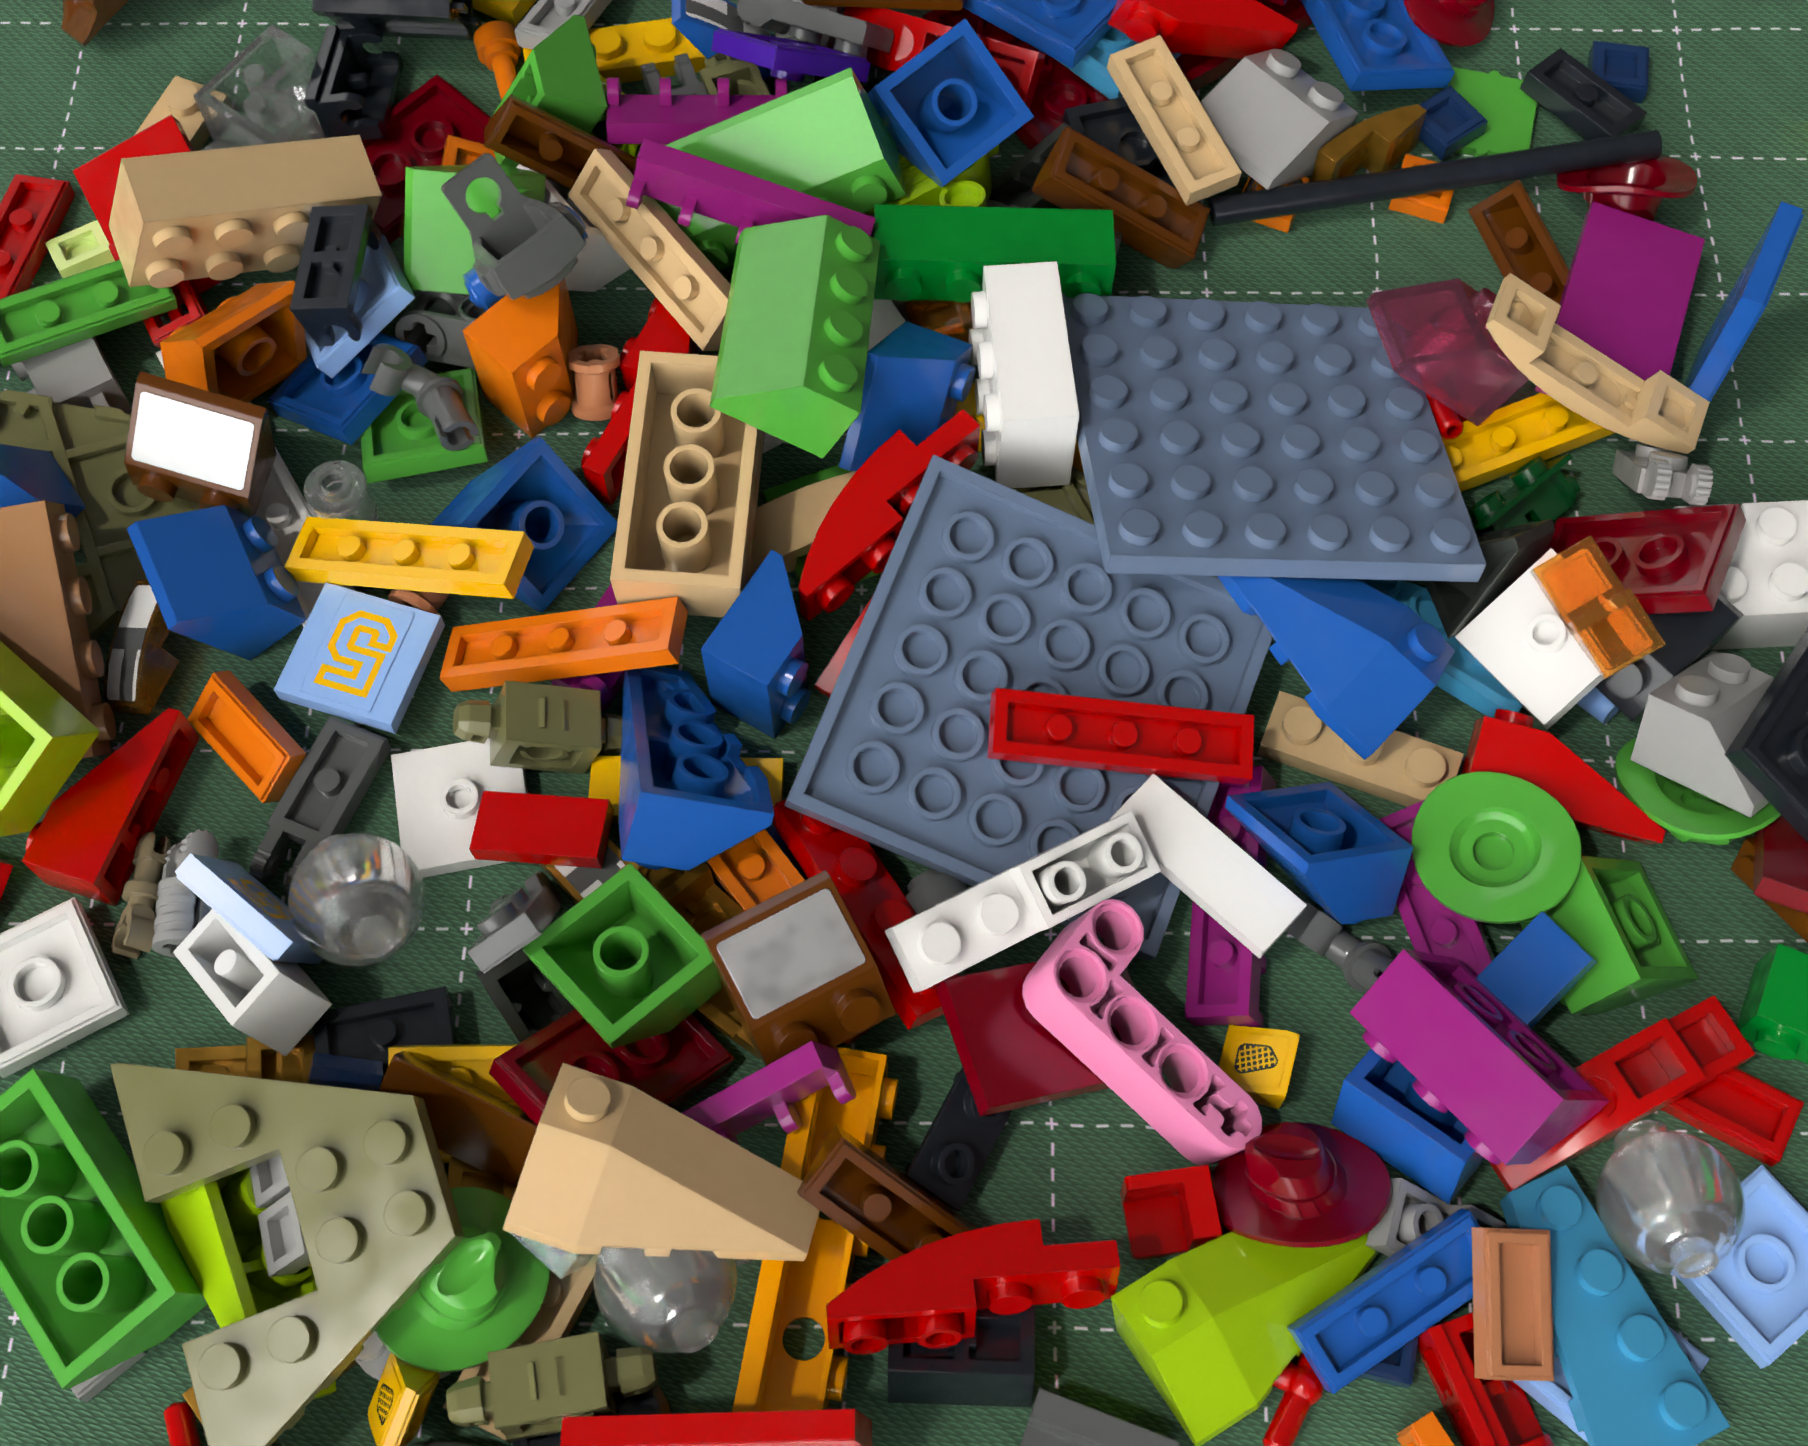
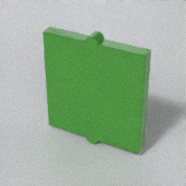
M1452 67L1455 73L1448 86L1451 85L1488 120L1484 134L1455 153L1479 157L1529 149L1537 101L1520 89L1523 80L1500 76V73L1496 70L1484 73Z

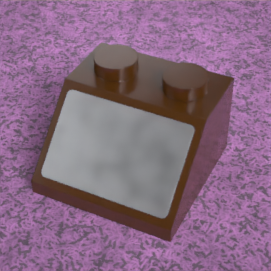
M140 371L135 385L124 460L132 484L137 486V490L143 495L158 501L173 502L175 497L198 503L200 509L227 505L250 517L255 516L277 455L267 409Z
M826 870L701 933L741 1025L765 1066L810 1041L833 1048L896 1014L879 969Z

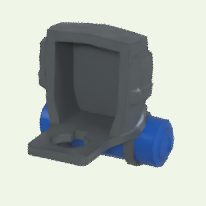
M482 154L441 187L442 193L469 230L472 239L475 263L473 268L463 275L466 290L470 295L469 299L478 308L487 311L505 295L512 300L521 296L530 299L541 295L558 285L570 274L577 264L578 259L576 256L586 245L585 239L588 238L585 230L586 225L582 217L562 203L553 202L547 204L522 195L491 154ZM487 177L492 179L499 189L497 205L502 212L493 219L486 212L473 211L466 202L467 188L472 181L478 178Z

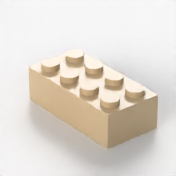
M360 135L121 158L109 229L129 287L151 285L155 288H166L184 280L207 277L213 280H227L246 272L268 270L273 273H282L292 270L300 264L312 207L369 204L373 211V219L382 194Z
M640 351L610 575L617 605L678 596L688 610V615L723 618L749 582L765 432L709 407L718 356Z

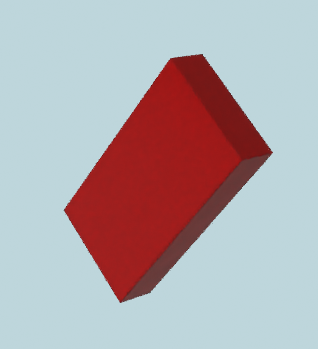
M483 791L469 850L474 858L478 860L602 869L614 808L609 799Z
M1734 1068L1662 1107L1660 1110L1772 1167L1781 1160L1804 1102L1738 1068Z

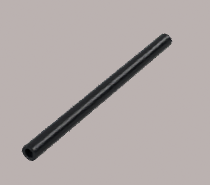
M1649 130L1282 186L1270 190L1262 189L1210 197L1209 208L1211 210L1209 216L1214 227L1658 159L1662 153V139L1658 130Z

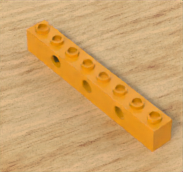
M833 1047L839 1052L855 1088L856 1098L841 1104L834 1096L830 1085H827L796 1102L795 1105L803 1125L798 1130L787 1134L780 1169L803 1181L822 1144L835 1125L845 1130L884 1160L886 1159L887 1146L875 1143L880 1119H893L899 1079L888 1078L887 1055ZM818 1217L805 1261L762 1260L732 1412L827 1410L829 1400L842 1401L849 1357L837 1355L838 1349H829L826 1304L853 1284L850 1281L855 1255L868 1257L870 1246L834 1220ZM808 1318L816 1321L822 1327L825 1342L821 1352L816 1357L802 1361L792 1358L786 1352L783 1346V1335L790 1323L797 1319Z

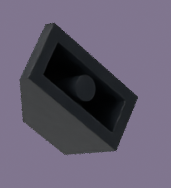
M1720 593L1713 611L1644 614L1637 621V624L1651 640L1652 646L1617 666L1595 687L1633 721L1643 715L1649 693L1706 656L1744 614Z

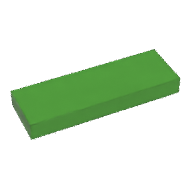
M117 260L0 299V363L4 368L177 309L175 295L171 287L155 288L151 285L129 287L121 261Z

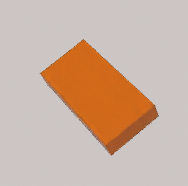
M230 670L212 673L187 719L263 804L280 801L307 754Z

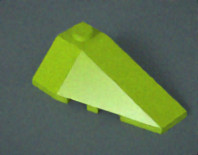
M249 1168L160 1202L168 1230L220 1328L318 1290L311 1266H306L295 1274L268 1277L258 1214L267 1208H256ZM336 1380L328 1389H322L312 1400L335 1392Z
M1231 1231L1168 1260L1111 1296L1116 1331L1195 1446L1205 1444L1260 1407L1272 1391V1384L1293 1357L1295 1355L1299 1356L1302 1352L1287 1327L1360 1278L1378 1255V1251L1366 1246L1369 1232L1359 1238L1338 1245L1299 1248L1263 1243L1245 1238Z

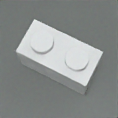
M213 909L208 912L173 951L231 1026L284 1056L289 1054L332 1005L297 963L272 961Z

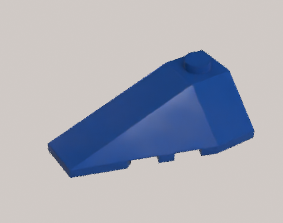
M1217 576L1241 611L1249 615H1258L1276 642L1269 647V650L1279 664L1284 665L1291 661L1312 692L1305 696L1304 699L1316 716L1364 760L1380 747L1437 685L1455 651L1433 625L1423 621L1410 607L1358 579Z
M660 666L624 671L619 796L621 858L624 861L635 862L648 869L659 870L668 867L689 871L771 826L774 817L767 777L758 766L745 765L739 757L742 748L741 742L735 734H723L714 723L715 707L687 671Z

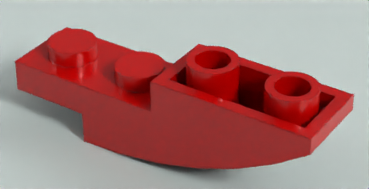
M845 7L844 11L845 16L893 30L892 33L895 34L890 53L868 48L866 59L871 65L894 72L953 28L886 8ZM978 35L1030 110L1045 54Z
M656 297L649 309L647 323L637 338L631 337L626 342L620 355L619 368L622 370L626 391H623L615 401L611 413V421L600 438L594 437L588 443L582 457L581 467L588 490L597 500L612 506L620 493L623 484L640 351L697 354V344Z
M964 409L917 446L899 429L865 461L845 485L831 505L815 535L798 587L800 613L808 622L823 610L830 613L842 606L852 595L855 588L854 585L871 571L875 574L883 572L903 526V518L901 516L906 518L933 455L968 470L973 467L978 459L980 425Z
M1713 995L1670 1019L1664 1018L1574 1068L1605 1096L1609 1102L1600 1112L1534 1162L1522 1165H1505L1502 1161L1499 1165L1489 1163L1509 1193L1618 1135L1640 1119L1747 1062L1755 1055V1052L1716 996Z
M1040 1219L1001 1223L961 1232L923 1245L870 1272L826 1304L829 1349L844 1348L849 1353L864 1355L882 1351L888 1344L918 1342L926 1348H946L959 1343L962 1338H975L976 1310L989 1309L995 1314L1011 1315L1024 1312L1032 1305L1062 1303L1065 1307L1072 1309L1094 1307L1105 1299H1111V1296L1116 1294L1121 1267L1117 1241L1106 1240L1043 1245Z

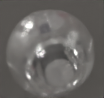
M368 833L338 834L321 841L298 865L291 880L288 894V908L292 925L309 943L310 950L326 961L348 967L374 965L399 953L418 931L423 919L426 903L424 882L413 859L392 841Z
M1655 1120L1640 1121L1627 1126L1616 1135L1613 1142L1615 1151L1604 1164L1596 1186L1597 1215L1608 1236L1627 1260L1647 1271L1683 1278H1697L1710 1273L1717 1267L1719 1261L1734 1247L1743 1228L1745 1197L1737 1173L1716 1148L1695 1136L1669 1131L1664 1123Z
M602 1247L594 1271L595 1297L600 1313L607 1325L619 1338L631 1346L650 1349L653 1353L657 1354L692 1353L711 1343L716 1337L718 1329L723 1325L731 1312L738 1289L736 1259L718 1258L712 1251L671 1250L669 1257L644 1256V1249Z

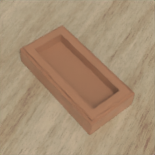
M1471 1227L1475 1378L1485 1380L1554 1381L1550 1230Z

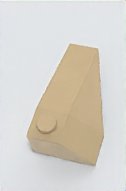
M563 1063L536 1129L503 1230L573 1254L600 1255L602 1247L644 1249V1256L669 1257L671 1250L712 1251L718 1258L805 1261L820 1210L798 1195L797 1191L803 1182L802 1180L631 1085Z

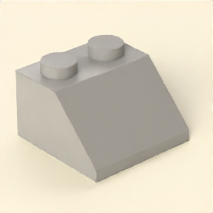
M1271 49L1245 56L1200 102L1238 167L1267 190L1312 175L1318 150L1334 137L1350 128L1359 114L1343 101L1344 96L1337 88L1328 83L1316 81L1301 69V62L1294 55L1281 49Z
M1716 651L1710 652L1649 693L1630 760L1751 818L1770 802L1724 754L1774 680L1773 676L1752 668L1750 663L1740 656L1730 653H1718Z

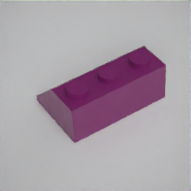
M1403 949L1349 1012L1366 1029L1362 1034L1366 1044L1385 1060L1391 1063H1396L1398 1060L1417 1078L1412 1083L1417 1094L1436 1110L1442 1113H1446L1449 1110L1468 1128V1131L1464 1134L1466 1141L1477 1153L1493 1164L1499 1165L1501 1161L1505 1165L1531 1164L1600 1112L1609 1102L1605 1096L1454 957Z

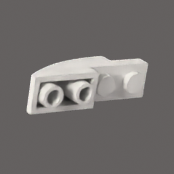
M1131 810L939 902L933 907L885 930V933L913 992L917 993L1037 932L1049 929L1083 912L1099 902L1161 872Z

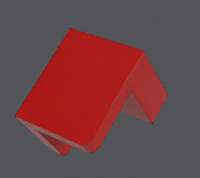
M1208 1165L1131 1175L1124 1178L1120 1189V1198L1130 1253L1133 1259L1144 1260L1183 1254L1222 1236Z

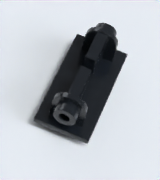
M963 1066L960 1072L955 1074L953 1078L954 1083L912 1162H909L905 1168L906 1177L959 1212L1012 1110L980 1117Z

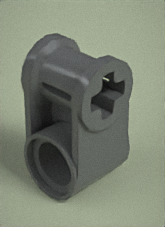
M422 291L415 300L414 310L404 313L397 322L395 336L397 339L419 346L428 361L464 366L475 370L462 330L486 311L474 305L469 299L470 295ZM435 335V336L433 337V339L430 341V343H429L428 345H426V344L429 342V340L432 338V336Z

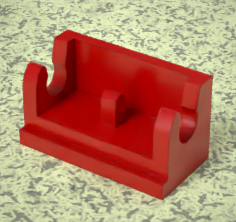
M1473 1312L1431 1327L1418 1336V1352L1461 1446H1554L1549 1433L1544 1435L1522 1388L1512 1380L1475 1378Z

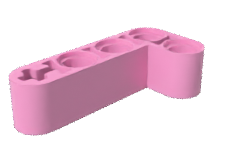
M1103 900L1068 924L1028 973L1023 983L1022 991L1026 1008L1040 1024L1181 1155L1192 1163L1210 1165L1245 1150V1144L1253 1138L1260 1136L1262 1131V1117L1257 1104L1237 1083L1120 976L1139 951L1144 940V928L1139 915L1131 906L1120 900ZM1096 932L1104 940L1105 945L1098 939ZM1060 978H1062L1067 983L1071 994H1069L1064 989V987L1061 984ZM1111 1025L1118 1031L1121 1041L1114 1035ZM1162 1072L1169 1079L1171 1088L1165 1082Z

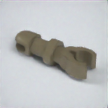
M154 832L143 834L136 845L133 864L136 866L133 880L125 883L122 898L127 902V906L123 910L116 926L111 946L113 953L136 960L140 955L139 950L149 953L152 948V938L155 935L153 930L154 919L156 918L154 908L158 900V883L161 880L163 865L167 863L164 858L171 847L169 838L163 836L153 850L155 843Z

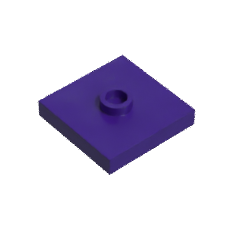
M718 28V31L714 30L711 51L771 69L770 76L804 82L805 74L829 77L852 68L859 82L867 83L870 62H867L866 58L807 41Z

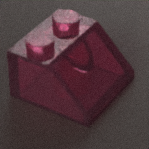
M1457 278L1374 292L1366 300V303L1394 372L1476 426H1479L1529 380L1502 352L1486 327L1497 297L1491 290L1483 288L1478 292Z

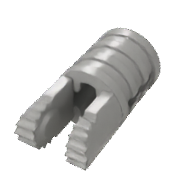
M198 829L194 833H189L180 843L171 846L170 850L167 851V856L164 858L167 863L163 865L162 880L158 883V900L156 901L155 909L157 916L154 919L153 928L155 935L152 938V950L158 954L177 958L173 951L212 909L176 878L177 874L175 873L190 853L218 859L217 856L220 854L218 847L220 846L217 844V838L213 836V832L209 833L207 829L204 831Z

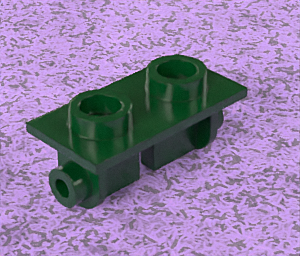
M1570 453L1546 463L1541 456L1532 459L1510 476L1515 485L1504 494L1497 490L1474 504L1468 510V514L1472 518L1471 522L1475 533L1480 534L1529 524L1525 518L1527 513L1534 522L1552 519L1553 522L1567 509H1570L1576 503V495L1580 492V486L1572 476L1562 474L1559 470L1573 458Z

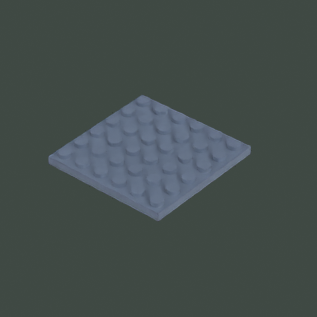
M1082 293L1075 298H1070L1062 294L1079 410L1076 437L1105 573L1450 582L1479 581L1487 564L1396 309L1376 306L1365 308L1326 306L1323 304H1278L1265 301H1213L1205 298L1191 300L1155 298L1151 296H1098L1091 293Z
M933 455L784 806L974 886L1109 821L1151 776L987 758L991 694L996 687L1245 714L1273 636L1258 615H1249L1241 611L1219 579L1203 575L1105 573L1094 524ZM1157 776L1207 818L1220 782ZM1160 872L1108 898L1125 902L1139 915L1144 928V940L1135 956L1147 961L1157 956L1180 893V889ZM1092 907L1061 922L1060 924L1067 926L1072 921L1080 917L1082 914L1090 910ZM1096 932L1098 939L1104 942L1101 936Z

